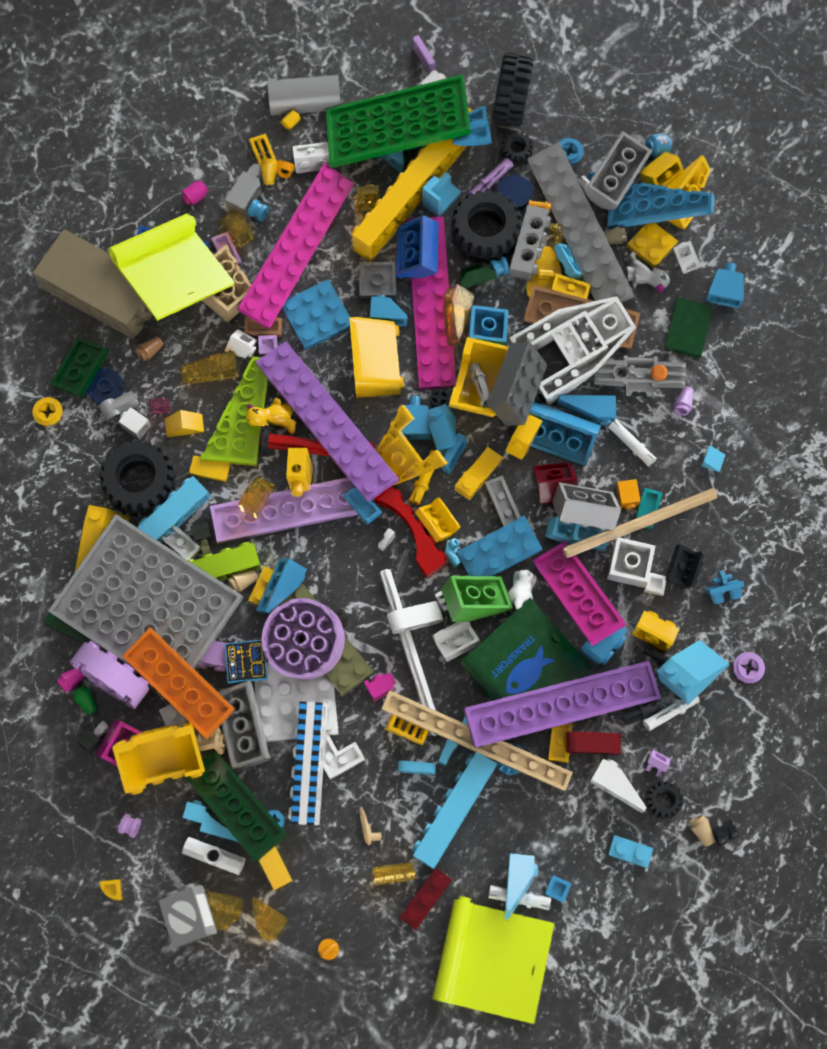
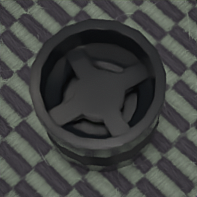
M730 819L723 822L722 826L711 828L714 839L720 847L727 844L728 840L739 838L738 831Z

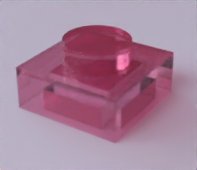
M164 397L150 399V408L153 413H171L172 406L169 400Z

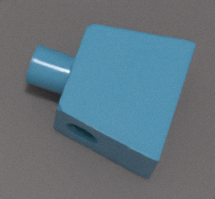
M728 262L725 264V269L717 270L705 301L740 308L744 299V275L735 272V263Z
M410 396L409 405L405 406L415 419L402 430V433L407 440H432V433L428 424V406L420 405L419 396Z

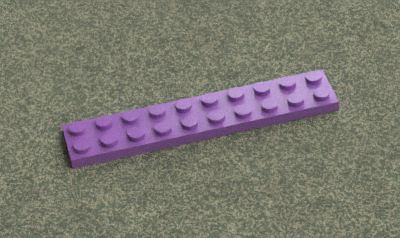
M286 341L256 361L259 369L367 503L398 482V477Z
M650 661L466 707L463 711L473 746L477 748L659 700L661 696Z

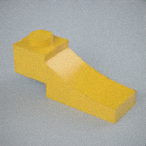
M487 447L477 461L459 479L454 490L470 501L479 488L488 480L503 460V457Z

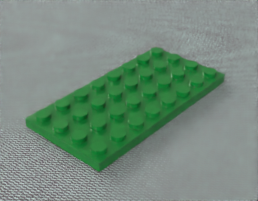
M463 74L326 109L329 163L331 168L471 134Z

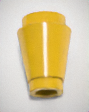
M262 158L260 165L263 184L274 185L278 163H276L274 158Z

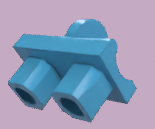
M721 570L717 573L718 577L712 578L713 584H720L704 588L705 593L710 595L712 603L719 604L724 602L722 592L728 591L731 600L742 598L741 587H744V583L738 579L727 582V580L732 579V575H725L724 571Z

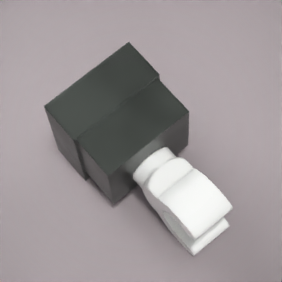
M102 721L94 732L87 728L76 738L77 743L91 755L96 750L95 748L101 744L99 737L109 730V726Z

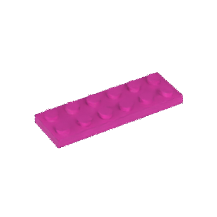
M564 541L532 561L588 642L593 646L623 628L626 624L577 556L565 557L563 548L568 546V544Z

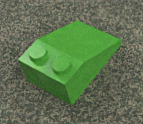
M450 576L441 589L452 622H470L513 609L501 576Z

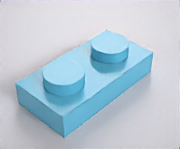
M558 243L553 248L557 259L562 262L565 268L564 272L570 278L580 279L583 274L569 246Z
M614 835L608 856L648 868L653 848Z

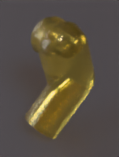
M559 223L551 224L549 227V231L555 236L550 245L552 249L558 243L562 244L565 239L562 226Z

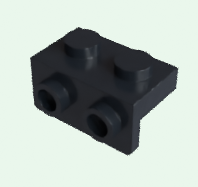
M681 544L676 545L665 580L682 589L694 588L704 563L705 553L702 551L695 552Z

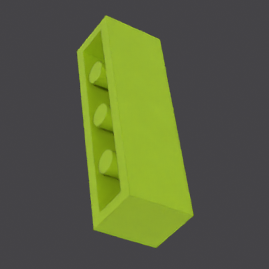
M249 542L241 543L238 545L239 547L234 549H222L218 554H205L201 559L195 561L194 559L188 560L219 581L227 580L234 574L253 569L255 571L262 569L254 543Z

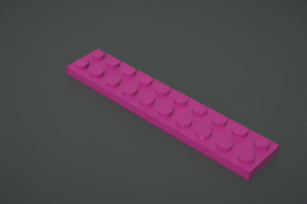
M324 163L237 310L267 329L271 327L353 187L354 183L327 164Z
M444 216L428 217L438 222L437 273L426 278H411L419 390L454 388L456 385Z

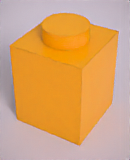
M637 479L617 482L615 489L620 508L633 510L638 507L640 495Z

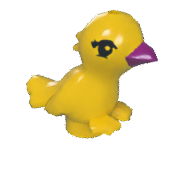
M275 398L273 400L274 403L266 409L248 404L246 421L250 425L264 427L270 423L275 426L285 427L290 434H294L296 421L291 419L292 410L288 404H281V400Z

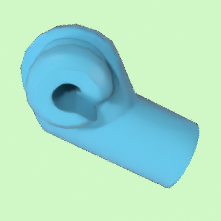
M455 538L447 542L444 552L454 568L462 563L456 555L460 544Z

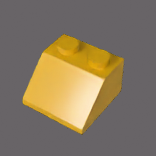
M644 610L631 635L646 643L650 642L662 651H668L675 641L679 628L669 620L664 621L658 618L659 616L656 613Z

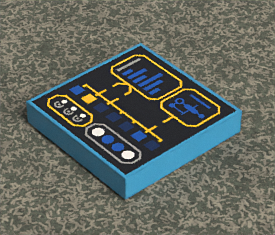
M262 640L225 644L228 684L268 680L267 660L262 648Z

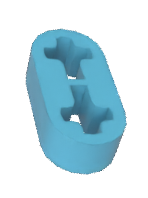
M398 761L397 771L410 774L435 775L436 764Z

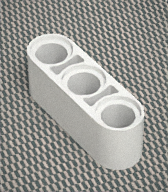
M437 601L395 610L387 614L393 634L432 626L444 620Z

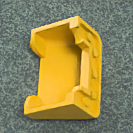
M350 317L356 398L400 395L401 388H404V378L400 377L396 342V336H399V325H395L394 321Z

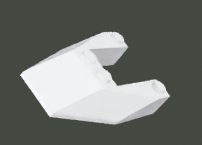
M616 296L558 309L511 336L510 341L511 343L530 341L536 350L552 341L556 342L569 366L541 381L539 391L546 403L550 405L558 400L559 395H567L595 374L636 329V326Z

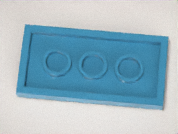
M524 515L457 551V554L469 576H495L543 549Z

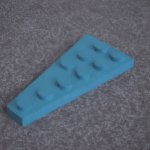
M632 183L617 208L608 211L607 227L614 229L618 226L620 228L713 214L715 197L712 193L693 190L689 192L683 191L680 188L669 189L666 186Z

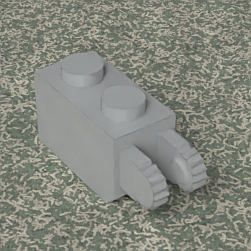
M252 164L247 173L243 171L240 176L236 177L233 188L225 195L228 209L244 217L247 216L251 203L258 199L262 192L260 186V178H262L260 165Z

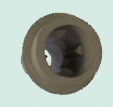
M618 226L604 233L609 245L623 244V242L627 241L624 227L620 228Z

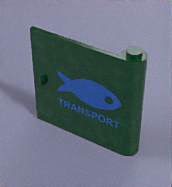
M531 598L459 662L493 701L580 679L592 669L588 662Z

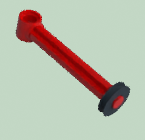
M264 427L261 437V454L266 452V455H268L269 449L288 451V448H307L309 454L330 456L316 439L271 434V427L269 430Z

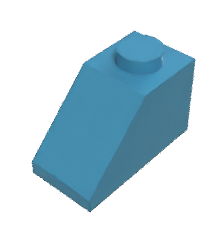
M384 295L371 296L370 319L394 321L395 325L407 326V315L390 297Z
M446 404L430 409L428 424L437 450L441 451L454 447L456 443V417Z

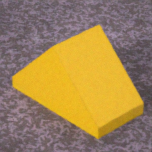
M180 410L165 418L166 437L204 433L202 414Z

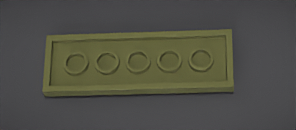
M302 583L276 607L297 598L317 600ZM305 634L300 637V644L306 641ZM345 636L343 653L337 664L325 676L343 697L372 676L374 671Z

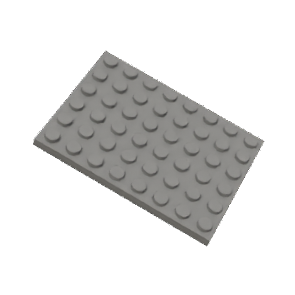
M115 514L48 611L128 665L130 664L122 656L151 627L195 670L244 597Z

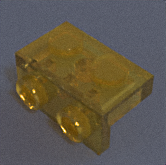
M368 184L357 187V194H354L355 214H359V220H363L362 210L374 209V205L379 199V185Z

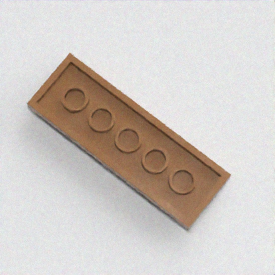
M533 285L523 322L534 324L558 309L594 301ZM625 309L637 329L641 313ZM636 329L620 345L621 348L631 350Z

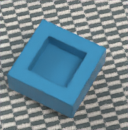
M552 875L545 895L564 903L572 883Z

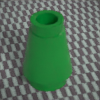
M86 685L72 693L73 699L87 716L98 711L91 689H88Z

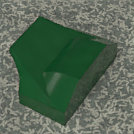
M480 264L461 269L458 285L460 288L465 289L496 279V271Z

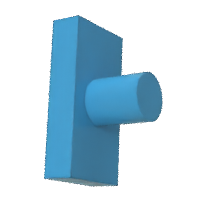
M460 433L456 435L454 447L439 451L448 463L441 468L444 473L449 475L468 444L465 436Z

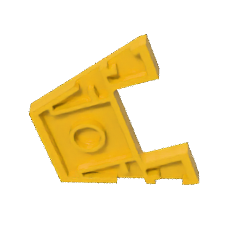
M401 405L397 410L398 414L394 421L390 423L391 426L387 434L383 436L376 449V452L398 477V482L394 485L401 484L448 464L438 450H434L426 459L422 460L403 435L402 430L415 419L405 405Z

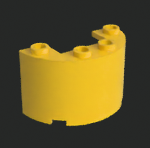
M467 337L457 382L453 388L449 407L489 417L496 415L490 407H482L476 387L471 381L472 376L469 366L472 363H479L482 373L486 376V384L491 394L508 351V346Z
M183 723L184 727H179V724H172L151 729L131 736L129 742L122 740L113 745L112 748L125 794L130 792L131 795L143 792L148 783L153 785L164 782V779L170 777L178 779L185 774V777L197 778L203 775L202 772H205L192 723Z

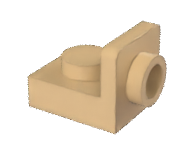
M219 728L208 739L199 731L197 732L196 740L199 751L215 749L219 755L224 754L226 741L223 732Z

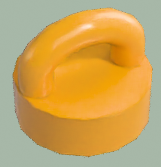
M278 160L277 174L282 178L290 177L292 172H294L295 164ZM281 169L288 170V173H282Z
M325 939L320 943L318 952L323 959L332 960L338 955L339 946L336 941Z

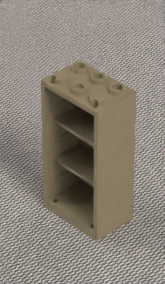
M63 229L33 272L43 290L131 339H134L142 331L143 324L152 316V313L113 263L109 253Z

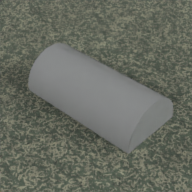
M338 75L268 80L271 116L288 114L291 110L297 113L322 112L328 108L341 105Z
M622 131L585 188L588 198L601 208L607 210L616 209L652 153V150Z
M246 681L218 691L236 709L222 723L232 770L249 768L269 761L270 755L252 681Z

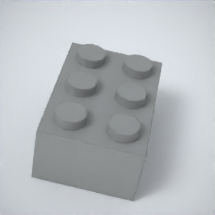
M560 482L552 502L559 521L566 524L576 523L583 527L593 526L601 530H615L621 512L613 492Z

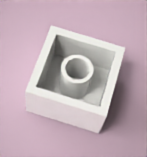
M617 537L613 547L607 580L645 588L649 580L655 546Z

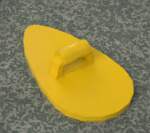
M545 246L541 259H537L538 270L536 276L533 275L532 280L527 281L526 292L528 298H530L533 285L551 290L555 274L562 275L559 260L550 246Z

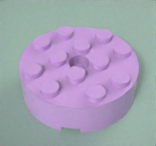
M307 598L292 599L276 607L268 616L262 631V648L270 665L281 674L296 679L310 680L325 675L337 664L344 649V629L338 616L327 606ZM305 634L306 641L300 644V637Z
M92 641L89 643L84 642L69 663L77 670L80 667L79 671L82 672V675L118 701L121 700L126 706L136 709L149 691V682L142 677L138 678L134 675V669L128 664L124 663L121 665L117 662L118 658L111 652H102L99 650L100 647Z

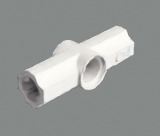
M188 837L182 851L184 855L240 875L246 860L244 857ZM216 850L219 853V858L212 862L209 859V854Z

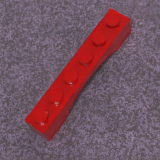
M391 486L372 500L375 504L393 511L407 524L416 544V564L428 579L446 567L445 560H447V557L442 550H437L433 537L431 535L427 536L424 531L425 526L420 519H415L411 506L409 504L405 505L402 501L403 496L401 492Z

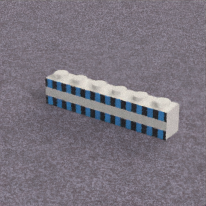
M300 701L299 706L296 708L298 726L295 727L294 732L297 743L293 749L295 766L292 767L294 785L290 790L292 807L289 808V819H291V824H320L328 703Z

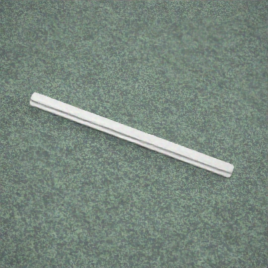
M382 570L380 576L391 611L403 609L391 570ZM411 632L399 633L422 705L435 710Z

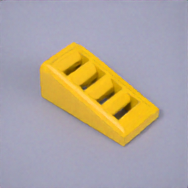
M392 714L384 728L421 746L429 732L421 728V733L416 738V733L421 727ZM396 718H398L400 720L395 728L393 727V725L396 721ZM404 721L407 722L404 731H401ZM411 725H414L411 735L408 734Z

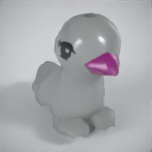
M634 251L629 255L627 260L629 266L625 267L624 275L627 281H631L632 289H635L637 284L648 283L661 293L669 285L670 278L665 271L658 268H652V271H650L646 265L636 259Z

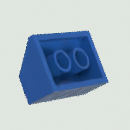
M422 215L397 226L396 277L426 278L436 274L438 271V222Z

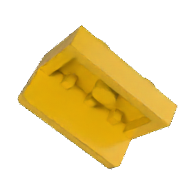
M440 497L436 498L431 504L420 507L415 511L436 543L450 538L460 529L459 523Z

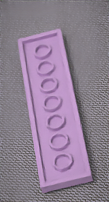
M348 478L313 484L310 486V490L303 491V495L300 497L293 496L291 490H285L210 506L217 544L358 515L343 497V494L353 488L354 485Z

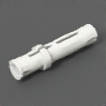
M617 419L609 425L608 428L633 451L632 454L638 456L648 467L656 461L657 458L645 448L646 445L640 443Z
M698 696L689 705L681 699L674 700L670 706L643 720L644 726L650 732L676 715L684 714L686 709L700 702Z
M491 885L489 898L506 901L507 888ZM529 891V893H525L519 904L526 905V908L537 907L549 910L551 897L536 895Z

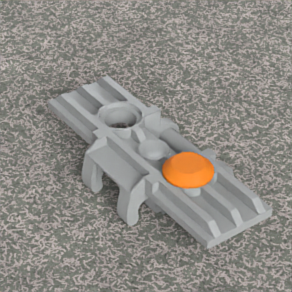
M624 356V361L607 360L595 373L594 385L626 386V396H631L633 391L646 392V397H652L653 387L685 388L686 363L658 362V357L655 356L654 358H628V356ZM627 365L653 366V368H628ZM619 369L623 370V373L626 375L618 377L616 371Z

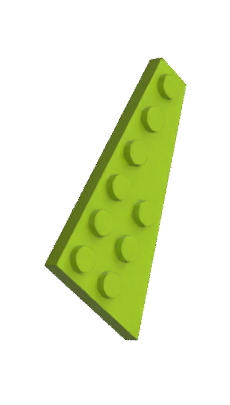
M261 357L251 358L238 387H236L234 395L224 410L200 460L257 466L262 426L254 427L246 421L248 404L265 409L269 380L256 365V361Z

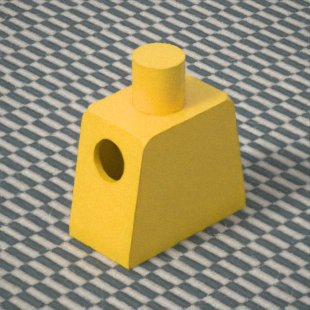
M288 448L286 477L291 494L300 497L303 495V491L310 490L313 466L307 448Z

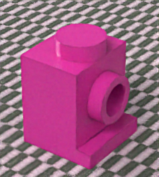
M387 673L385 675L378 674L371 679L372 682L370 683L368 680L364 681V685L374 702L386 696L389 690L392 692L395 690L394 684L396 682L391 673L388 675Z

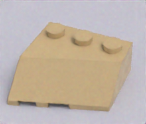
M226 244L214 254V257L232 278L235 285L202 301L228 323L240 312L237 308L250 288L251 283L245 273L241 271L237 260L232 256Z

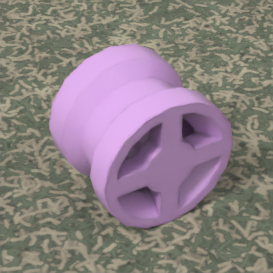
M125 814L120 822L118 832L121 834L127 833L129 837L134 838L140 828L141 819H134L129 814Z

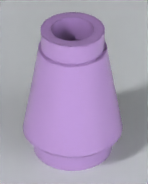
M686 386L683 388L673 405L674 411L679 415H688L692 410L694 390L691 387Z

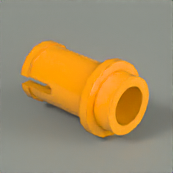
M529 201L530 206L549 209L550 214L551 203H548V201L546 203Z

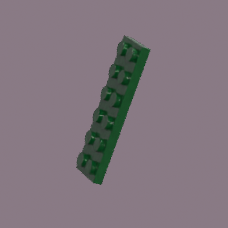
M214 750L202 760L205 772H202V776L197 778L188 776L185 778L251 858L257 862L287 836V833L218 752Z

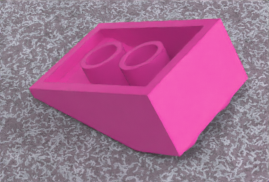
M113 720L95 756L117 766L112 748L113 745L122 740L129 742L131 736L142 732L121 721Z

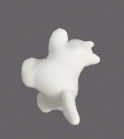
M528 570L515 571L513 574V587L508 591V596L511 604L515 605L516 609H520L522 604L529 598L533 600L531 591L536 584L537 577Z

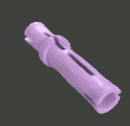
M505 158L484 179H480L478 185L469 193L476 194L478 190H482V192L491 190V186L513 167V163L508 158Z

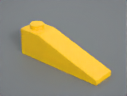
M699 156L666 187L669 189L680 188L683 191L689 192L692 190L700 192L701 188H704L710 173V168L704 156ZM693 217L669 220V222L680 229H685Z
M89 505L83 525L75 572L115 514L128 522L130 517L108 508Z

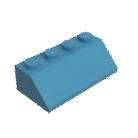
M533 401L529 414L543 422L531 447L586 466L601 425Z

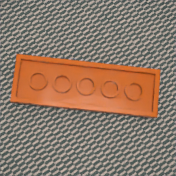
M151 627L122 656L180 714L192 723L206 739L236 710Z

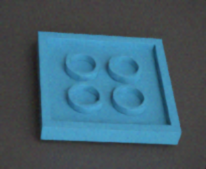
M329 279L288 298L282 307L285 316L305 351L350 329V316Z

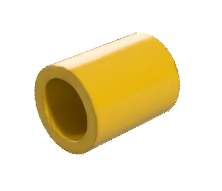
M291 110L281 120V124L285 129L290 130L301 118L297 112Z

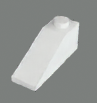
M603 759L589 782L643 813L646 806L623 771L617 767L618 764L611 759Z

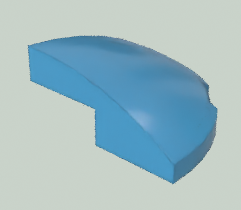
M486 107L477 108L469 113L471 134L453 138L454 145L477 146L492 143Z

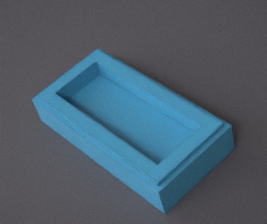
M355 486L343 494L345 500L366 525L382 514V511L373 500L367 503Z

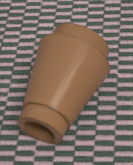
M156 336L138 345L135 352L143 362L149 361L164 344Z

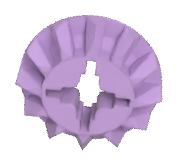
M742 653L733 663V672L737 679L744 683H755L764 675V662L755 653ZM750 662L751 668H753L754 671L752 670L747 674L746 669L743 668V666H746Z

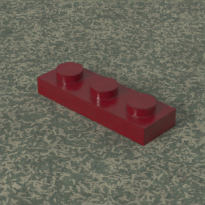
M435 867L402 913L400 919L414 930H417L452 879Z

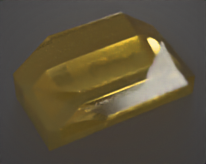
M205 891L216 929L227 930L235 921L240 920L244 898Z

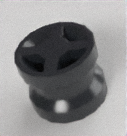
M436 389L431 393L430 405L432 408L444 404L448 406L449 395L445 390Z

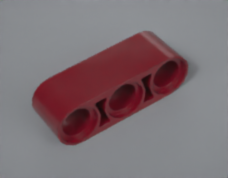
M566 732V753L621 754V734Z

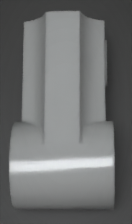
M131 390L116 399L110 398L103 401L99 408L107 423H114L120 420V416L124 411H128L130 407L134 409L140 406Z

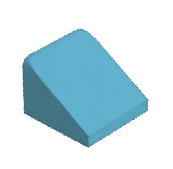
M709 446L701 466L720 472L725 454Z

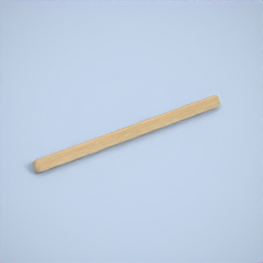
M711 488L615 527V530L608 529L563 548V554L566 558H570L615 540L617 537L620 538L717 498V492L714 488Z

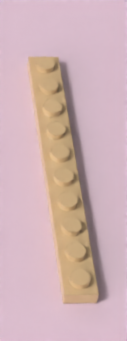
M390 690L381 710L555 788L566 791L573 773L567 769L504 741L474 748L468 725Z

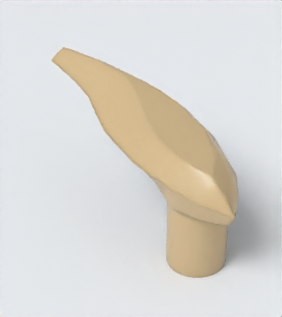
M360 807V820L365 842L370 845L371 841H381V832L371 833V827L367 821L366 814L363 808Z

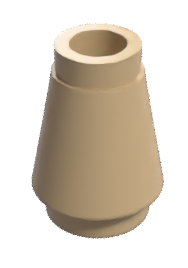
M254 569L231 575V578H228L231 589L239 593L258 580Z
M699 815L689 821L690 829L705 847L715 842L708 818H705L704 815Z

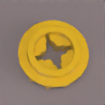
M45 397L36 402L32 413L39 425L47 427L55 425L57 421H60L63 409L58 400ZM50 407V410L54 413H50L47 418L46 414L42 412H46Z

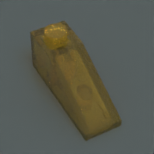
M458 284L451 289L449 288L444 294V321L447 344L450 346L460 340L475 297L474 294Z
M235 352L214 354L181 366L183 384L239 377Z

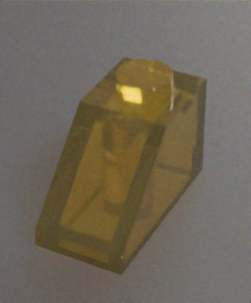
M232 210L218 220L239 248L254 238L251 226L241 214Z
M260 477L255 479L247 487L238 503L240 510L258 518L275 485Z
M253 897L252 905L257 930L261 931L259 936L268 942L271 939L277 941L289 919L256 897Z

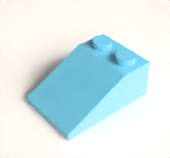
M699 640L672 656L657 670V674L662 684L689 705L729 666V663Z

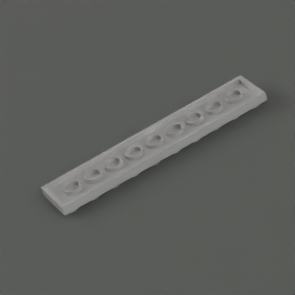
M557 142L529 157L527 160L546 200L548 203H551L550 208L586 283L591 284L590 291L595 301L617 296L620 302L623 303L635 297L560 143Z

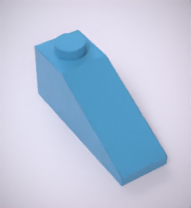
M559 395L558 406L594 423L610 425L616 419V396Z
M279 558L256 611L262 613L272 611L300 586L305 579L307 569L291 559Z

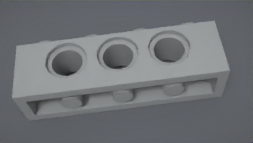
M527 205L510 266V277L531 281L532 276H536L538 270L536 262L537 259H541L543 251L540 247L542 243L545 244L547 237L545 229L546 227L549 228L551 223L549 209ZM524 258H529V259H531V260L525 261V260H523V259H524Z

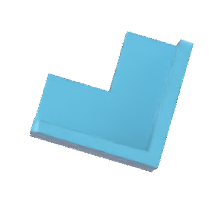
M445 172L440 179L433 176L422 188V206L437 217L441 216L461 195V191L451 184V176Z

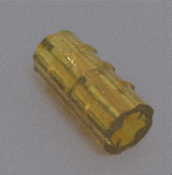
M413 862L373 867L375 885L416 880Z

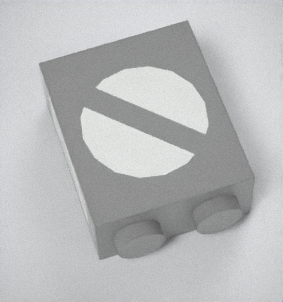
M194 883L182 887L183 891L178 892L174 890L165 894L166 898L159 900L173 949L186 946L217 933L203 885L194 886Z

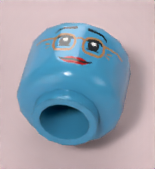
M665 133L650 135L645 141V146L652 150L651 158H657L664 152L670 153L673 146L672 140Z

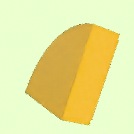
M120 879L99 882L100 888L106 896L113 900H122Z

